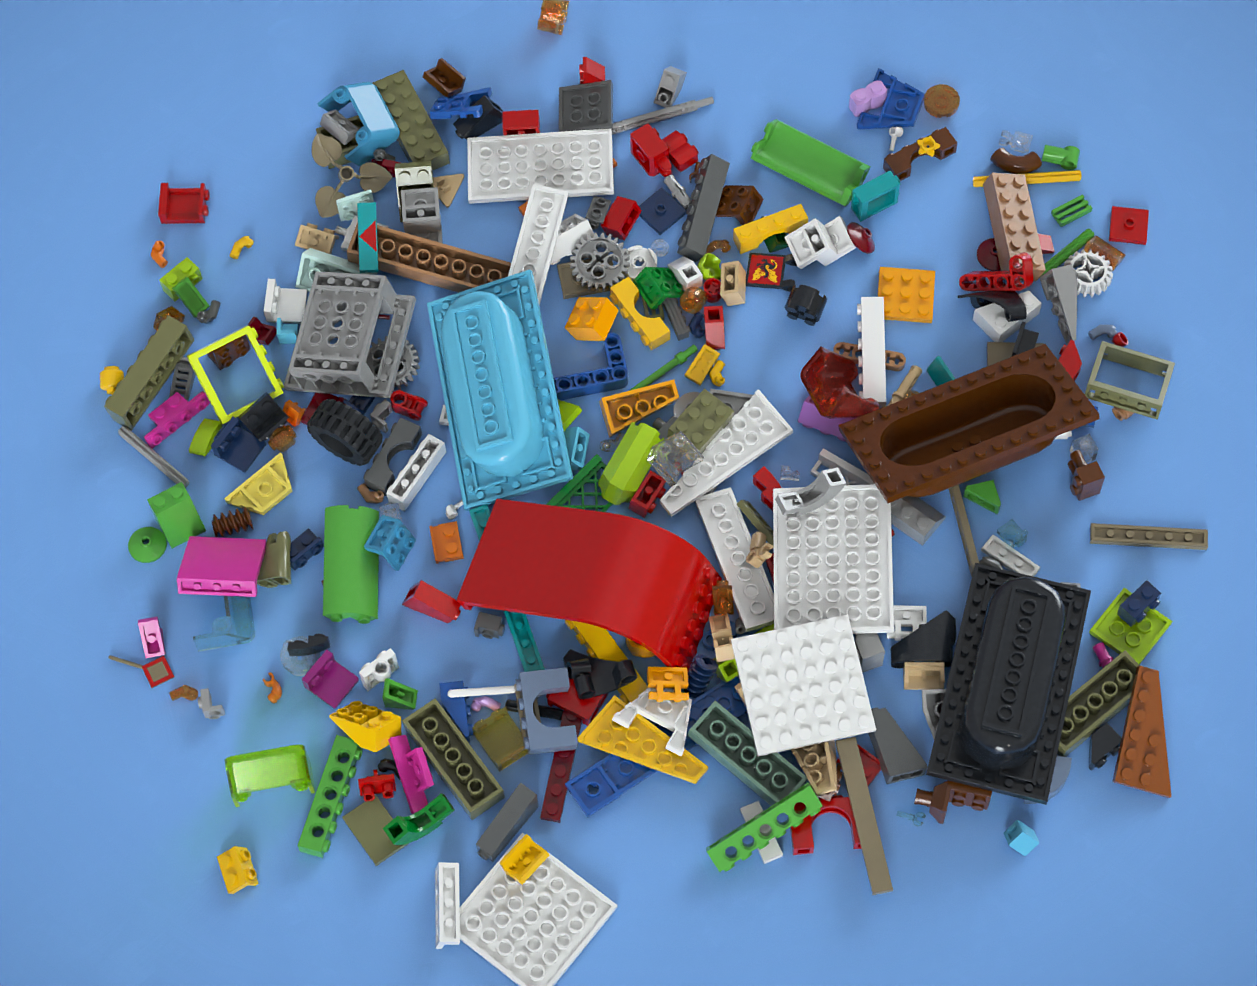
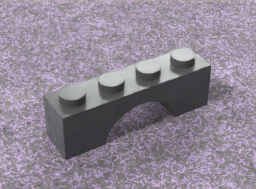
M401 417L398 423L395 422L393 424L389 438L383 441L382 450L379 454L375 455L372 467L367 469L363 479L369 489L375 492L381 490L384 496H387L388 488L395 482L394 474L389 468V462L400 451L414 450L422 436L421 426Z

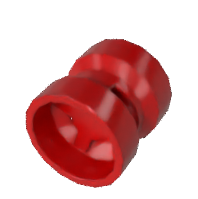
M710 278L704 282L703 296L709 303H716L721 299V282L718 279Z

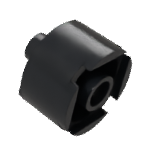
M794 285L785 304V310L788 312L787 317L793 320L799 318L805 320L806 324L814 326L821 318L827 303V297L825 295L821 297L819 295L820 291L806 285H800L799 288H796V285Z

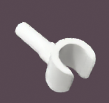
M891 127L889 129V134L892 136L889 151H894L897 137L903 135L902 127Z
M462 500L455 505L451 504L446 507L445 514L449 520L457 517L458 513L456 510L463 505Z

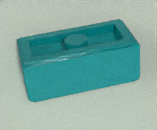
M937 356L926 370L936 386L955 379L940 356Z

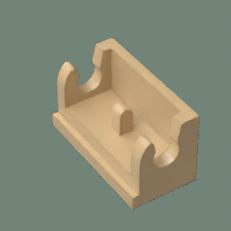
M904 662V690L944 689V662Z

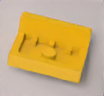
M526 834L504 856L499 864L507 875L523 885L550 855Z
M234 846L217 856L228 894H234L248 885L256 886L258 884L257 873L247 848Z

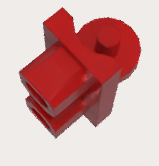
M375 769L373 770V776L358 779L360 796H363L364 801H373L375 799L374 794L380 793L386 799L394 797V791H396L394 774L378 775V771Z

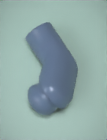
M1099 325L1089 331L1088 335L1092 340L1102 334H1107L1109 338H1113L1117 331L1114 325Z

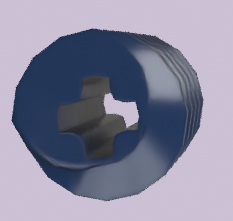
M697 655L695 657V661L692 662L688 670V688L684 689L685 693H689V697L697 698L706 691L710 680L718 668L716 661L705 655Z

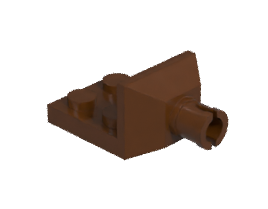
M948 780L935 786L933 791L917 788L914 804L930 807L929 813L938 823L943 824L948 802L959 807L964 805L971 806L972 809L978 811L987 810L992 791Z

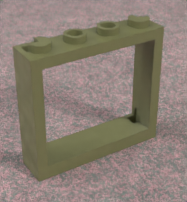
M1102 341L1087 384L1085 396L1097 402L1158 420L1175 363ZM1102 359L1165 377L1158 399L1095 381Z

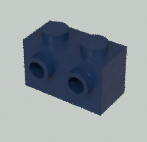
M1146 580L1120 605L1117 615L1130 627L1136 622L1140 623L1147 616L1146 613L1150 609L1154 610L1159 605L1161 592Z

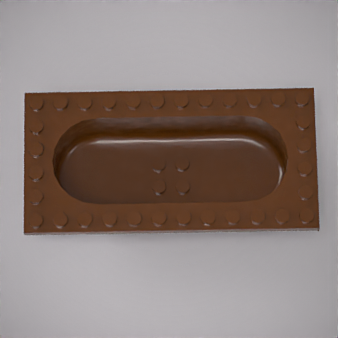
M1043 344L842 423L838 427L840 433L886 502L890 503L905 496L924 497L934 495L1037 454L1050 446L1058 435L1100 419L1099 412L1048 346Z

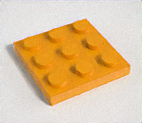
M880 267L878 297H884V320L932 323L935 271Z

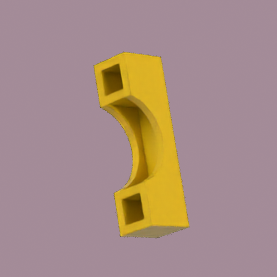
M798 204L734 228L733 240L739 253L743 254L758 248L761 242L774 234L792 233L808 223V216L802 204Z
M629 276L610 287L609 298L614 305L617 304L624 319L627 318L630 321L632 330L635 333H639L640 339L645 346L648 345L651 350H654L670 340V330L660 317H644L635 309V304L639 300V289Z

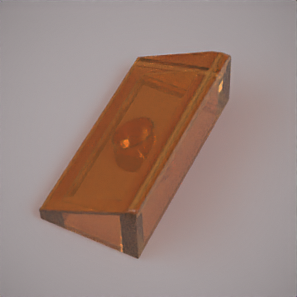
M1096 235L1084 247L1086 253L1091 249L1094 254L1098 251L1099 256L1105 255V260L1110 261L1109 266H1112L1113 270L1116 269L1126 256Z

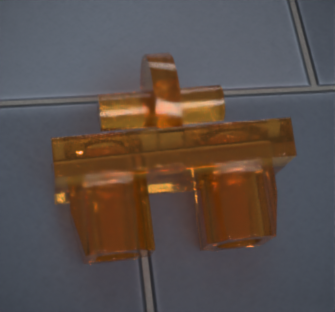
M727 580L717 581V586H712L714 615L734 614L732 585H729Z

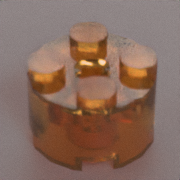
M543 0L537 29L562 35L564 25L562 24L567 20L568 12L566 11L570 1Z

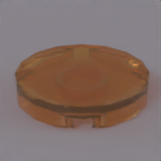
M943 84L935 85L925 93L924 107L934 117H950L958 110L960 97L953 87Z

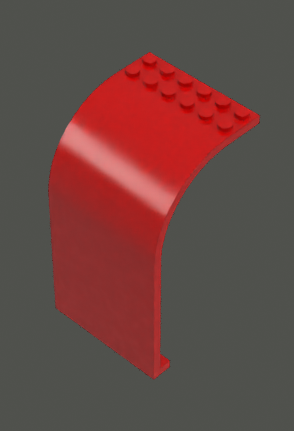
M496 499L456 601L465 610H472L473 606L577 621L598 626L620 634L645 647L656 655L666 667L687 668L688 671L693 658L697 654V647L703 637V630L709 620V613L715 603L718 588L721 587L722 578L709 560L692 544L674 533L649 522L614 513Z

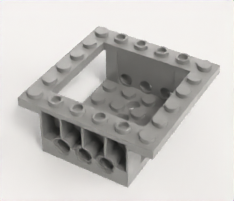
M316 271L286 375L285 390L391 398L416 303L415 296L397 295L387 277L383 275ZM378 314H393L377 377H375L367 365L366 359ZM342 321V325L340 327H334L336 323ZM338 338L336 343L330 344L331 340Z

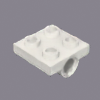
M391 648L379 653L376 657L377 659L371 663H366L361 668V671H359L362 684L367 691L380 682H384L386 678L389 679L391 674L399 668L396 655Z

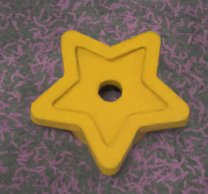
M932 136L926 137L923 140H917L920 146L919 154L927 153L933 157L934 150L940 148V144L936 143Z

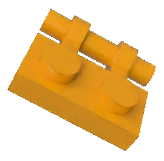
M648 666V688H656V692H648V699H654L656 702H663V700H674V702L689 700V693L681 692V689L688 688L687 668ZM663 688H672L674 692H663Z

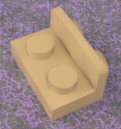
M307 223V226L300 225L294 246L307 250L313 248L328 254L332 253L335 239L339 238L338 235H334V230L324 228V231L317 229V225Z

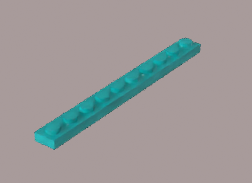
M487 504L469 510L479 542L491 514ZM504 611L524 672L545 670L526 614Z

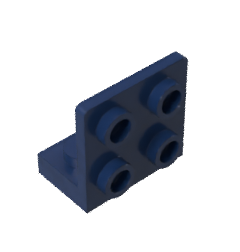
M234 416L211 444L215 456L242 472H246L266 446L265 441L260 442L253 434L244 430L239 419Z

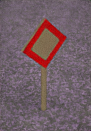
M111 655L108 657L111 660L143 669L151 688L174 678L165 656L145 665Z

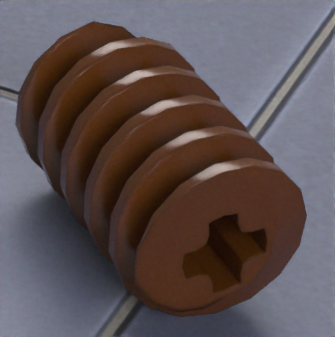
M243 507L242 513L235 509V515L229 510L227 517L221 512L220 519L213 514L212 526L215 537H218V533L225 537V531L232 535L233 529L240 533V527L246 532L248 525L253 529L251 516L246 507Z

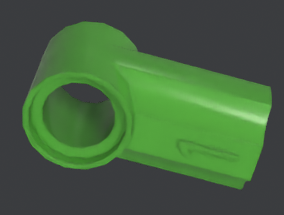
M1045 145L1042 161L1060 164L1066 170H1074L1077 168L1080 150L1074 146L1060 148Z

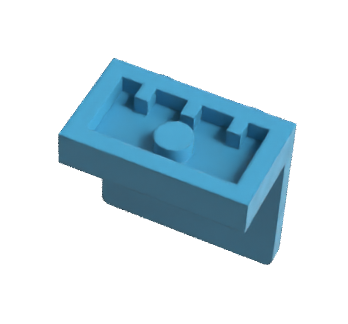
M382 515L365 543L364 548L367 551L382 555L394 570L399 571L410 550L413 548L416 539L401 520Z

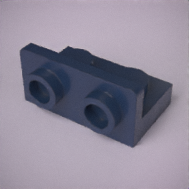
M309 528L291 542L290 564L294 571L305 566L308 560L313 555H318L324 547L322 539L320 537L317 538Z

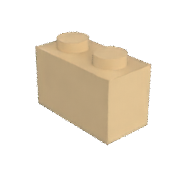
M739 261L722 263L721 297L727 306L745 304L746 271Z

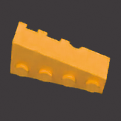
M675 380L601 398L599 404L609 438L628 428L632 422L637 423L676 402L679 394Z

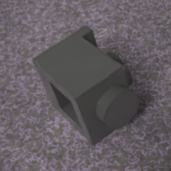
M479 612L474 627L475 636L479 637L482 634V636L489 639L493 637L499 639V636H503L505 625H503L502 617Z

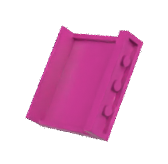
M190 536L177 575L178 594L256 597L257 579L266 549V539Z

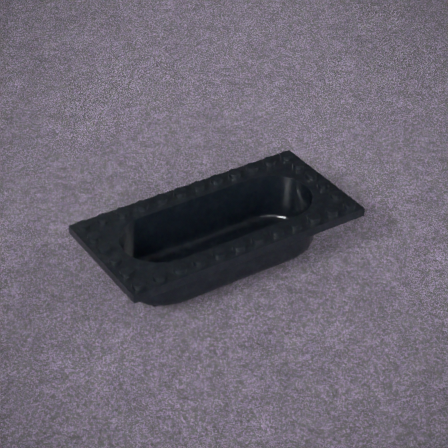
M975 563L926 775L1047 804L1091 590Z

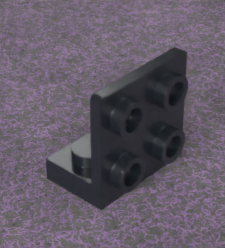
M266 392L238 418L262 442L269 439L274 430L284 426L289 416Z

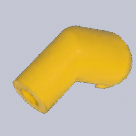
M249 236L240 238L234 243L229 256L233 259H238L244 246L247 248L252 247L253 239L249 238Z
M717 360L709 372L712 383L719 387L725 383V378L720 373L725 363L721 360Z

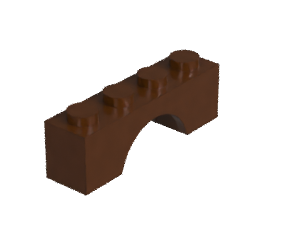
M946 127L937 129L929 135L932 136L936 143L940 144V148L934 150V157L942 160L956 153L957 141ZM916 141L911 145L904 146L896 153L887 155L884 158L883 169L885 172L891 171L894 176L896 175L902 181L910 177L911 163L916 158L928 154L918 153L920 146Z

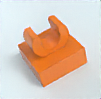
M288 400L284 404L283 411L289 416L287 422L296 427L300 424V419L306 408H301L298 406L299 403Z

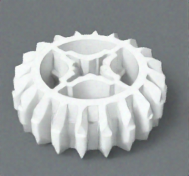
M1083 249L1081 254L1076 251L1074 256L1070 255L1068 260L1065 261L1064 266L1072 264L1073 269L1082 265V267L1076 270L1077 295L1082 293L1085 298L1089 294L1092 298L1095 293L1099 296L1101 291L1105 292L1107 286H1110L1111 279L1113 278L1112 266H1109V260H1105V255L1099 256L1098 251L1095 254L1092 253L1091 249L1088 253ZM1098 277H1102L1100 280H1098V281H1096V282H1093L1094 279H1098Z

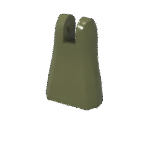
M287 531L268 535L257 579V584L262 587L272 588L278 585L291 584V538Z

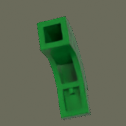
M441 793L420 811L406 817L397 816L383 827V830L394 845L408 844L443 824L442 820L455 811L447 797Z

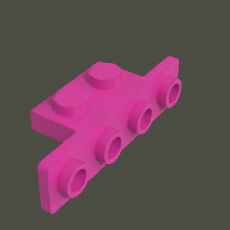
M202 391L188 402L176 392L149 413L150 420L157 427L144 436L148 446L153 449L183 424L190 421L201 410H204L210 404L206 394Z
M406 735L391 737L388 739L410 811L414 814L428 805L424 791L434 785L433 776L430 773L427 757L422 747L411 751Z

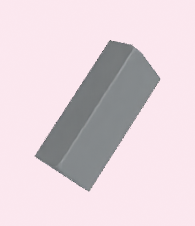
M336 109L323 114L320 125L343 145L350 142L359 130Z

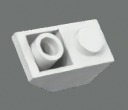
M683 256L667 265L673 271L677 281L683 286L686 294L703 286V274L692 260Z

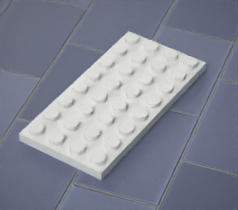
M611 128L467 138L469 204L529 200L533 184L568 191V197L614 194Z

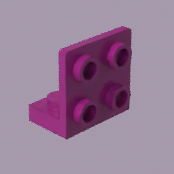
M329 650L322 654L302 678L304 687L334 709L337 708L359 681L356 675L335 661L333 653Z

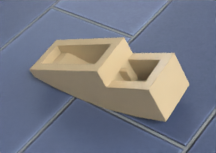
M728 613L710 616L709 622L717 662L735 659L731 644L733 637Z

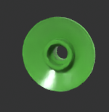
M154 527L138 529L131 535L128 542V550L131 556L142 563L158 560L164 554L167 547L164 534ZM149 540L148 544H143L144 541Z

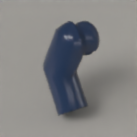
M700 312L694 314L689 324L690 331L696 338H701L705 334V330L700 326L704 317Z

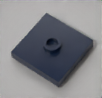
M660 188L639 205L642 210L639 216L659 235L686 215L687 211L663 188Z

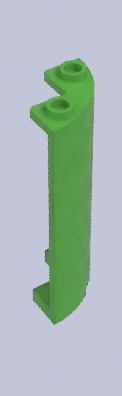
M777 119L767 123L764 129V138L755 142L751 149V152H753L752 160L843 206H847L851 202L853 189L863 184L871 167Z
M349 505L325 508L323 616L331 619L333 622H341L342 619L351 617L359 623L367 624L371 620L378 619L379 554L367 551L364 548L365 543L379 521V511L364 506H358V509L349 508Z

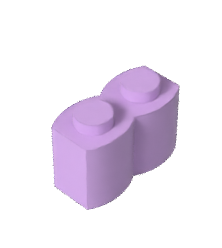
M874 81L867 85L866 88L857 89L851 93L849 108L855 117H859L861 112L868 113L870 109H877L884 105L887 98V89L882 81Z

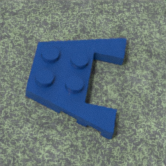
M878 68L873 82L882 81L884 86L890 90L880 115L861 112L857 122V129L914 127L925 94L907 83L903 84L893 75L889 76L884 73V70Z
M491 87L449 98H438L429 112L431 119L452 118V115H460V118H467L468 114H473L474 118L481 117L483 113L482 105L470 107L469 105L473 101H478L484 95L490 99L492 95Z

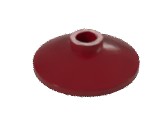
M855 222L848 224L847 233L853 244L864 253L871 254L874 252L875 244L870 230Z
M994 238L983 241L977 249L978 262L987 270L1001 271L998 254L993 252L994 250L997 251Z

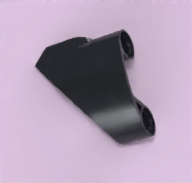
M983 291L958 295V298L970 297L971 304L976 309L992 303L1001 306L1004 309L1008 322L1024 320L1027 317L1025 304L1016 291Z
M946 610L893 645L890 649L891 667L900 669L904 668V662L915 661L944 662V668L950 667L953 661L952 646L956 640V619Z
M572 649L563 657L564 665L568 670V677L573 679L579 699L593 698L612 692L637 679L633 662L630 659L620 662L603 660L581 654Z

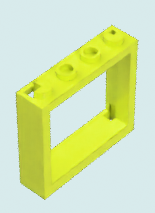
M248 325L187 355L221 424H225L233 416L235 418L240 416L257 400L227 415L198 358L245 334L251 342L275 390L269 393V395L274 399L283 394V383L280 378L276 379L273 373L276 370L272 362L267 361L265 357L267 352L264 346L258 344L256 330Z

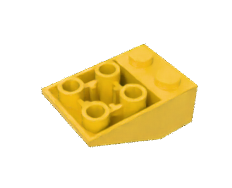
M353 701L329 715V718L361 748L373 752H378L390 745L389 738L401 736V716L395 715L390 711L380 710L375 706L363 704L361 701Z

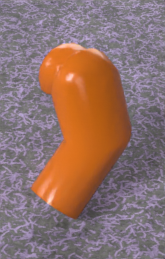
M156 241L152 247L151 257L161 268H164L168 264V261L163 257L165 244L162 241Z

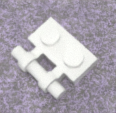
M894 605L895 631L894 633H887V639L901 641V639L926 624V606ZM901 627H912V631H901Z

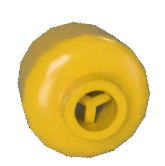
M117 366L104 367V370L99 374L100 388L107 391V394H113L117 384L124 379V372Z

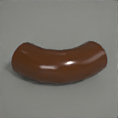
M999 148L990 158L997 167L1012 174L1029 173L1042 166L1040 157L1033 151L1024 156H1015L1007 152L1005 148Z

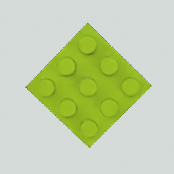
M1123 588L1090 629L1089 633L1119 655L1125 650L1140 665L1173 621L1157 610L1150 609L1146 613L1147 616L1140 623L1136 622L1130 627L1117 615L1120 605L1132 594Z

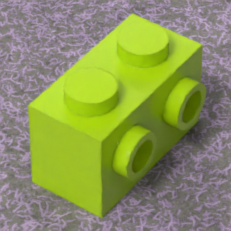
M188 257L159 279L162 290L174 302L179 297L172 288L182 279L188 277L194 286L203 279L200 269Z

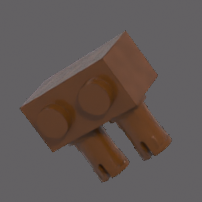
M1080 450L1072 452L1070 454L1072 460L1067 464L1073 474L1070 485L1072 494L1076 495L1079 501L1100 494L1105 476L1097 461L1087 464Z

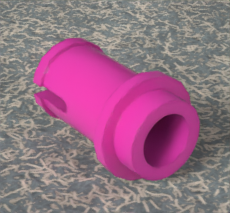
M1103 642L1093 646V651L1096 653L1100 667L1104 668L1114 660L1113 657H1110Z

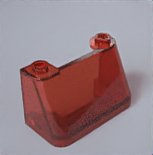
M820 346L801 371L800 377L820 415L825 418H857L878 410L880 407L875 399H865L858 396L851 383L856 379L858 369L853 360Z

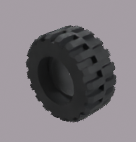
M334 399L322 401L307 423L308 432L312 435L313 439L317 440L320 445L335 456L354 465L361 466L369 463L382 443L381 431L376 428L373 422L369 421L366 416H363L351 406L345 405L340 401L337 402Z

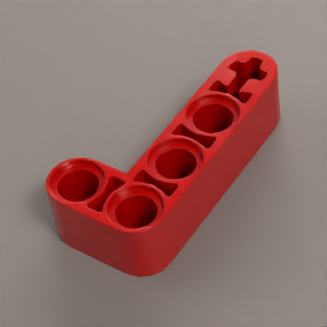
M1026 252L1014 255L1009 260V271L969 272L960 277L959 285L965 291L1023 290L1033 283L1032 257ZM1019 258L1022 260L1023 266L1019 264ZM1003 277L1006 279L1007 284L1003 282ZM1020 277L1023 278L1024 284L1020 282Z

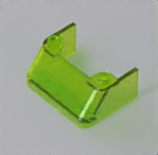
M290 745L227 757L224 760L231 798L236 807H240L239 802L248 800V797L252 795L251 792L291 785L296 791H304L309 787L311 794L315 793L311 762L304 745Z

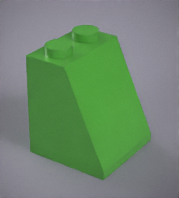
M182 482L147 499L152 513L172 549L188 541L190 536H198L206 531L192 499Z

